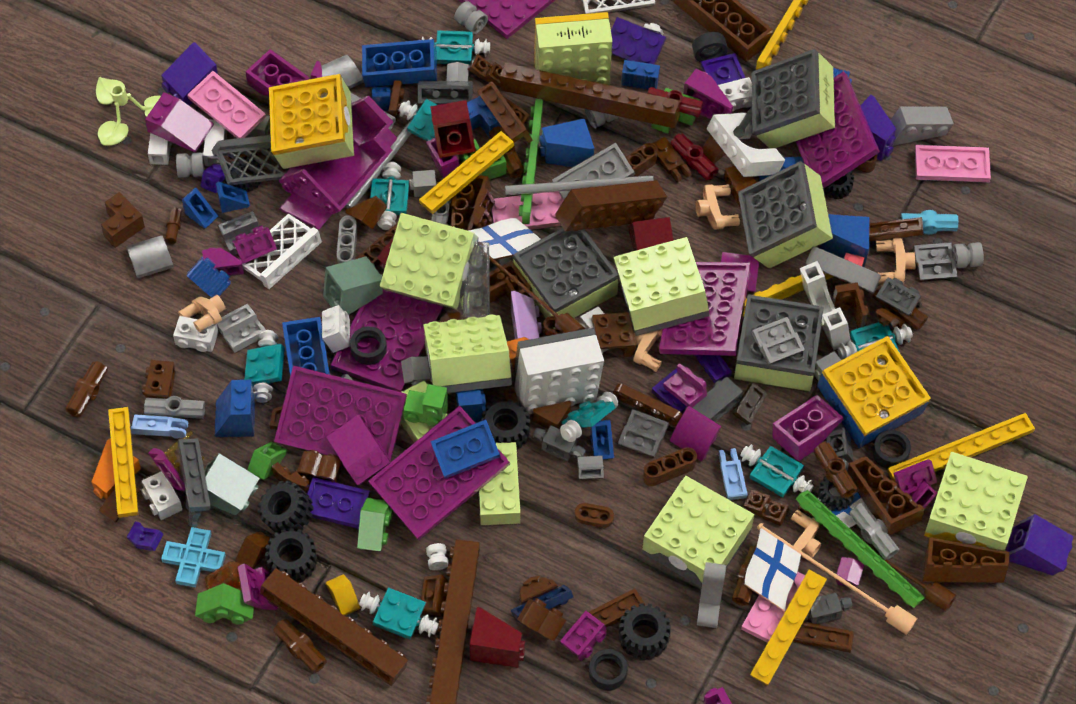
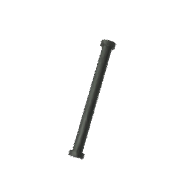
M752 106L740 125L733 131L734 135L738 138L744 136L745 129L752 119Z

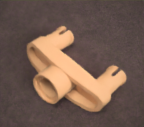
M713 184L704 185L703 200L696 201L697 216H707L714 230L740 225L738 214L723 216L717 203L716 197L730 196L729 184L714 186Z
M901 238L885 241L876 240L877 252L894 251L896 253L895 272H878L882 276L879 284H884L888 277L892 280L897 278L904 284L906 269H915V252L905 253Z
M218 295L210 299L198 297L190 305L178 311V314L188 318L197 313L203 314V317L193 322L197 331L201 332L212 324L216 325L221 322L222 318L219 313L224 311L226 307Z
M663 329L638 336L634 333L636 345L638 346L633 359L634 362L639 365L643 364L657 372L662 361L647 353L657 338L662 336Z
M797 509L792 515L791 520L805 528V531L793 546L813 558L821 546V543L814 539L820 524L814 518L808 517Z

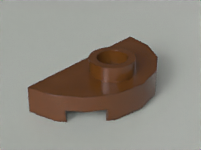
M541 576L530 577L523 583L520 589L521 605L526 603L529 598L533 600L556 589L558 585L552 579L549 580Z

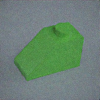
M273 442L254 450L247 471L259 477V479L268 478L273 475L272 466L277 462L280 464L288 450Z

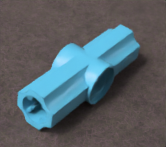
M926 210L921 214L901 213V219L922 217L924 234L930 235L935 234L937 231L958 230L957 214H937L933 210Z

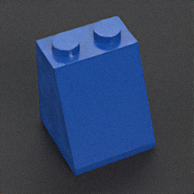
M585 119L542 128V135L539 136L541 145L539 146V152L541 157L544 156L546 163L575 167L594 156V145Z
M828 214L833 239L820 244V249L843 259L846 253L864 257L862 267L865 268L869 251V217Z
M231 380L216 400L215 437L254 436L255 398L252 381Z

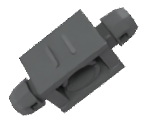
M840 423L826 439L838 458L845 462V469L847 471L848 463L854 461L851 436L843 427V424ZM840 443H842V447L839 448L840 452H838L837 448L840 446Z
M550 426L548 432L541 428H536L533 433L535 440L543 442L541 450L567 462L571 455L578 459V457H584L586 453L583 447L576 446L577 438L575 441L569 442L561 436L560 429Z
M837 593L817 597L804 621L810 618L811 623L821 624L841 619L842 610H849L853 606L851 598L845 597L839 600Z

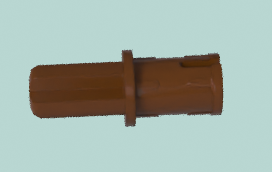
M176 207L171 210L169 222L166 223L165 242L169 244L177 242L178 230L181 229L182 210Z

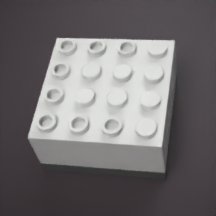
M594 328L518 342L512 382L520 407L524 406L526 412L532 414L533 409L565 401H571V406L587 401L593 402L597 399L604 359Z

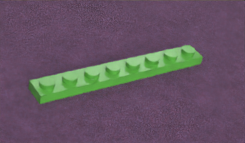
M536 99L535 106H531V117L534 118L530 120L529 131H532L530 136L533 141L529 144L527 142L530 148H526V159H529V161L525 162L524 173H527V176H523L522 185L534 184L543 112L542 99ZM533 193L521 194V202L524 203L519 207V216H522L523 224H530Z
M806 490L798 495L796 500L801 508L809 511L819 524H823L833 537L838 538L847 550L857 555L861 563L869 566L873 570L874 575L883 579L888 584L889 589L897 592L907 605L915 608L922 603L925 597L810 491Z

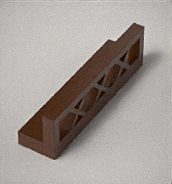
M492 81L477 91L514 143L522 137L526 139L528 144L533 141L525 126Z

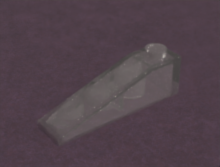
M474 242L460 297V319H467L469 317L481 318L490 315L489 243Z

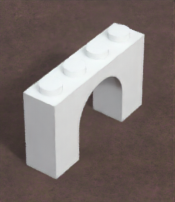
M747 113L713 115L707 130L743 177L773 175L780 171L785 159L776 148L755 149L739 140L750 139L752 135V119L746 127L743 137L738 138L734 135V129L740 125Z
M210 120L214 123V126L204 139L203 158L205 166H211L214 163L220 164L218 157H214L211 150L217 141L226 140L227 130L215 120ZM150 133L148 148L150 164L168 165L170 148L173 143Z
M818 261L800 268L803 287L811 305L824 307L821 325L833 350L840 348V343L847 345L848 341H851L848 323L841 308L835 309L827 289L825 276Z

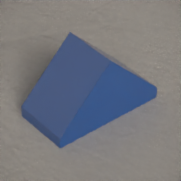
M373 87L372 100L383 111H389L391 87Z
M221 182L216 183L222 213L250 206L246 190Z
M194 188L182 199L185 215L201 227L206 228L218 217L197 188Z
M599 421L590 427L593 455L602 456V459L614 458L611 421Z

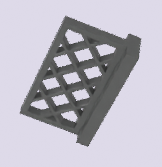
M271 135L217 141L211 150L213 156L218 157L228 185L278 180L285 174L277 169L280 164L271 153ZM256 152L266 155L265 160L256 156ZM245 154L250 157V160L247 162L240 158L239 155ZM228 155L234 159L233 163L227 162L224 156ZM271 158L278 164L274 167L266 162L267 159ZM252 159L261 164L260 169L250 164ZM236 161L245 166L243 171L234 166ZM263 166L271 170L272 174L268 175L261 171ZM248 168L255 172L256 176L251 177L245 173L246 169ZM230 171L236 172L240 177L232 179Z

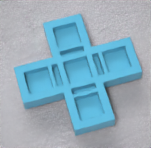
M191 527L186 545L166 542L161 560L164 563L180 566L175 580L176 584L196 588L201 570L221 573L226 555L225 552L207 549L211 537L210 530Z

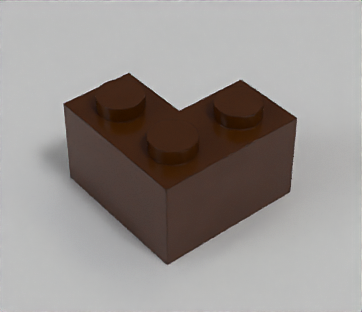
M120 192L105 201L107 214L111 218L103 222L101 227L104 237L116 248L145 228L143 216Z
M513 261L503 265L509 273L532 292V287ZM499 268L480 277V291L489 303L504 295L511 301V291H516L532 298Z

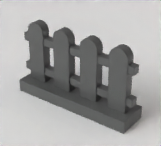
M179 439L180 476H183L186 490H183V492H186L185 507L189 509L188 524L189 526L197 527L201 511L210 510L211 507L199 439Z

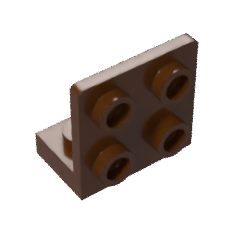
M858 282L835 286L832 300L835 309L841 308L842 311H846L852 308L857 329L866 326V317L869 316V310L867 305L863 303L864 293L862 289H859Z
M629 312L592 315V323L600 349L620 348V350H623L624 357H632L636 341Z

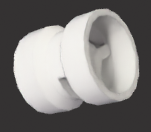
M432 544L426 548L427 556L429 557V569L442 570L448 566V558L445 557L446 546L444 544Z

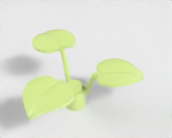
M99 77L96 86L97 99L103 105H110L115 102L117 122L107 121L100 126L98 137L101 144L104 146L116 145L122 142L128 135V126L120 123L119 106L125 105L128 99H130L141 110H145L147 117L161 96L147 98L144 101L145 106H142L130 93H126L125 85L121 81Z

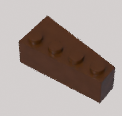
M479 175L453 197L452 227L466 231L477 229L474 225V207L481 187L488 189L489 192L491 191L488 176Z
M867 456L849 463L847 472L858 488V494L874 517L882 520L886 525L888 535H892L922 521L925 508L920 504L917 505L907 492L904 493L897 487L898 484L893 480H889L884 475V472Z
M929 537L925 553L923 582L1004 583L1009 566V552Z

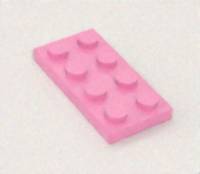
M214 71L187 95L188 99L237 139L245 138L266 118V114Z
M915 146L916 180L990 182L989 148Z
M559 191L533 194L530 224H524L528 229L561 226L555 216V213L564 201ZM521 195L494 199L495 204L491 209L493 223L510 218H517L522 223V216H519V207L524 203L521 202Z
M797 572L787 596L785 611L803 581L804 574ZM759 595L741 630L768 643L785 612Z

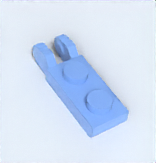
M134 415L131 434L171 435L173 438L183 439L186 437L185 429L188 428V421L166 416Z
M736 448L731 449L730 456L732 461L727 462L724 450H719L720 468L727 499L747 498L746 485Z

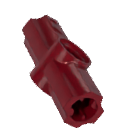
M652 87L649 88L647 94L680 100L681 113L695 117L700 116L703 101L685 97L677 90L667 92Z
M683 133L677 134L671 141L672 147L686 160L687 166L695 169L704 179L712 180L719 172V169L703 154V149L698 145H694Z

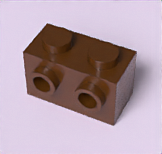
M151 360L150 367L146 368L145 376L147 383L143 384L142 394L146 398L168 399L172 396L176 374L173 361Z

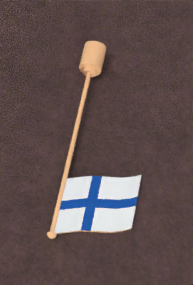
M763 523L757 526L758 530H760L756 550L746 571L744 585L784 612L787 596L797 575L800 557L802 556L887 612L885 614V617L888 618L886 622L905 635L909 633L918 618L898 605L895 608L892 606L889 609L765 528Z

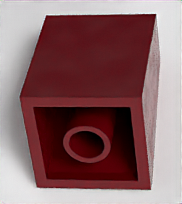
M467 100L430 106L439 158L476 152Z
M670 217L632 222L628 227L633 251L674 241Z
M477 607L470 640V661L518 668L519 662L524 661L525 641H522V633L481 607Z

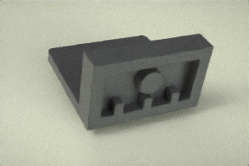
M888 277L876 295L877 299L907 316L911 315L916 306L921 307L922 305L920 292L913 287L908 289L903 286V282L897 278L892 280Z

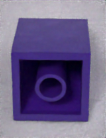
M194 42L161 75L162 87L167 93L170 92L172 96L179 98L190 106L193 102L188 99L187 95L212 71L218 74L217 66Z
M870 94L860 106L880 151L877 154V159L882 161L885 156L889 157L894 149L892 145L896 140V128L875 97Z
M1034 514L1013 524L1005 551L1009 552V562L1049 575H1055L1064 571L1067 566V557L1072 549L1074 536Z

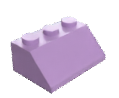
M511 291V315L515 339L522 337L528 339L539 338L542 328L541 322H537L536 317H539V308L535 306L534 299L519 292Z

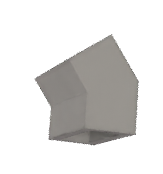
M460 62L447 64V81H468L469 64Z
M602 456L578 457L579 479L604 478Z

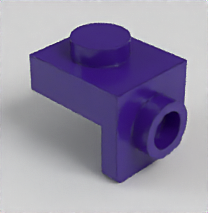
M214 163L203 171L202 188L217 193L216 183L226 179L220 164Z
M135 521L127 538L136 548L155 551L164 534L157 529L144 528L140 522Z

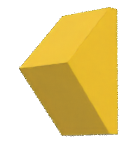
M344 574L325 582L341 614L346 616L360 609L353 586Z

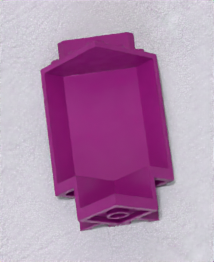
M369 95L351 104L354 156L289 168L279 182L282 184L283 189L290 192L291 195L278 210L290 214L294 218L319 230L332 214L340 212L393 151L391 146L397 137L388 129L393 121Z

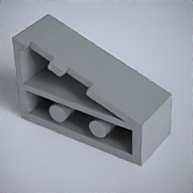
M899 107L891 119L896 128V140L892 146L946 135L954 125L948 108Z

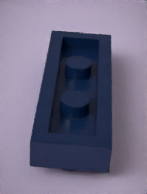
M563 585L537 598L547 604L546 608L550 609L557 605L566 604L569 599L574 597L572 591ZM526 603L511 609L512 615L516 620Z

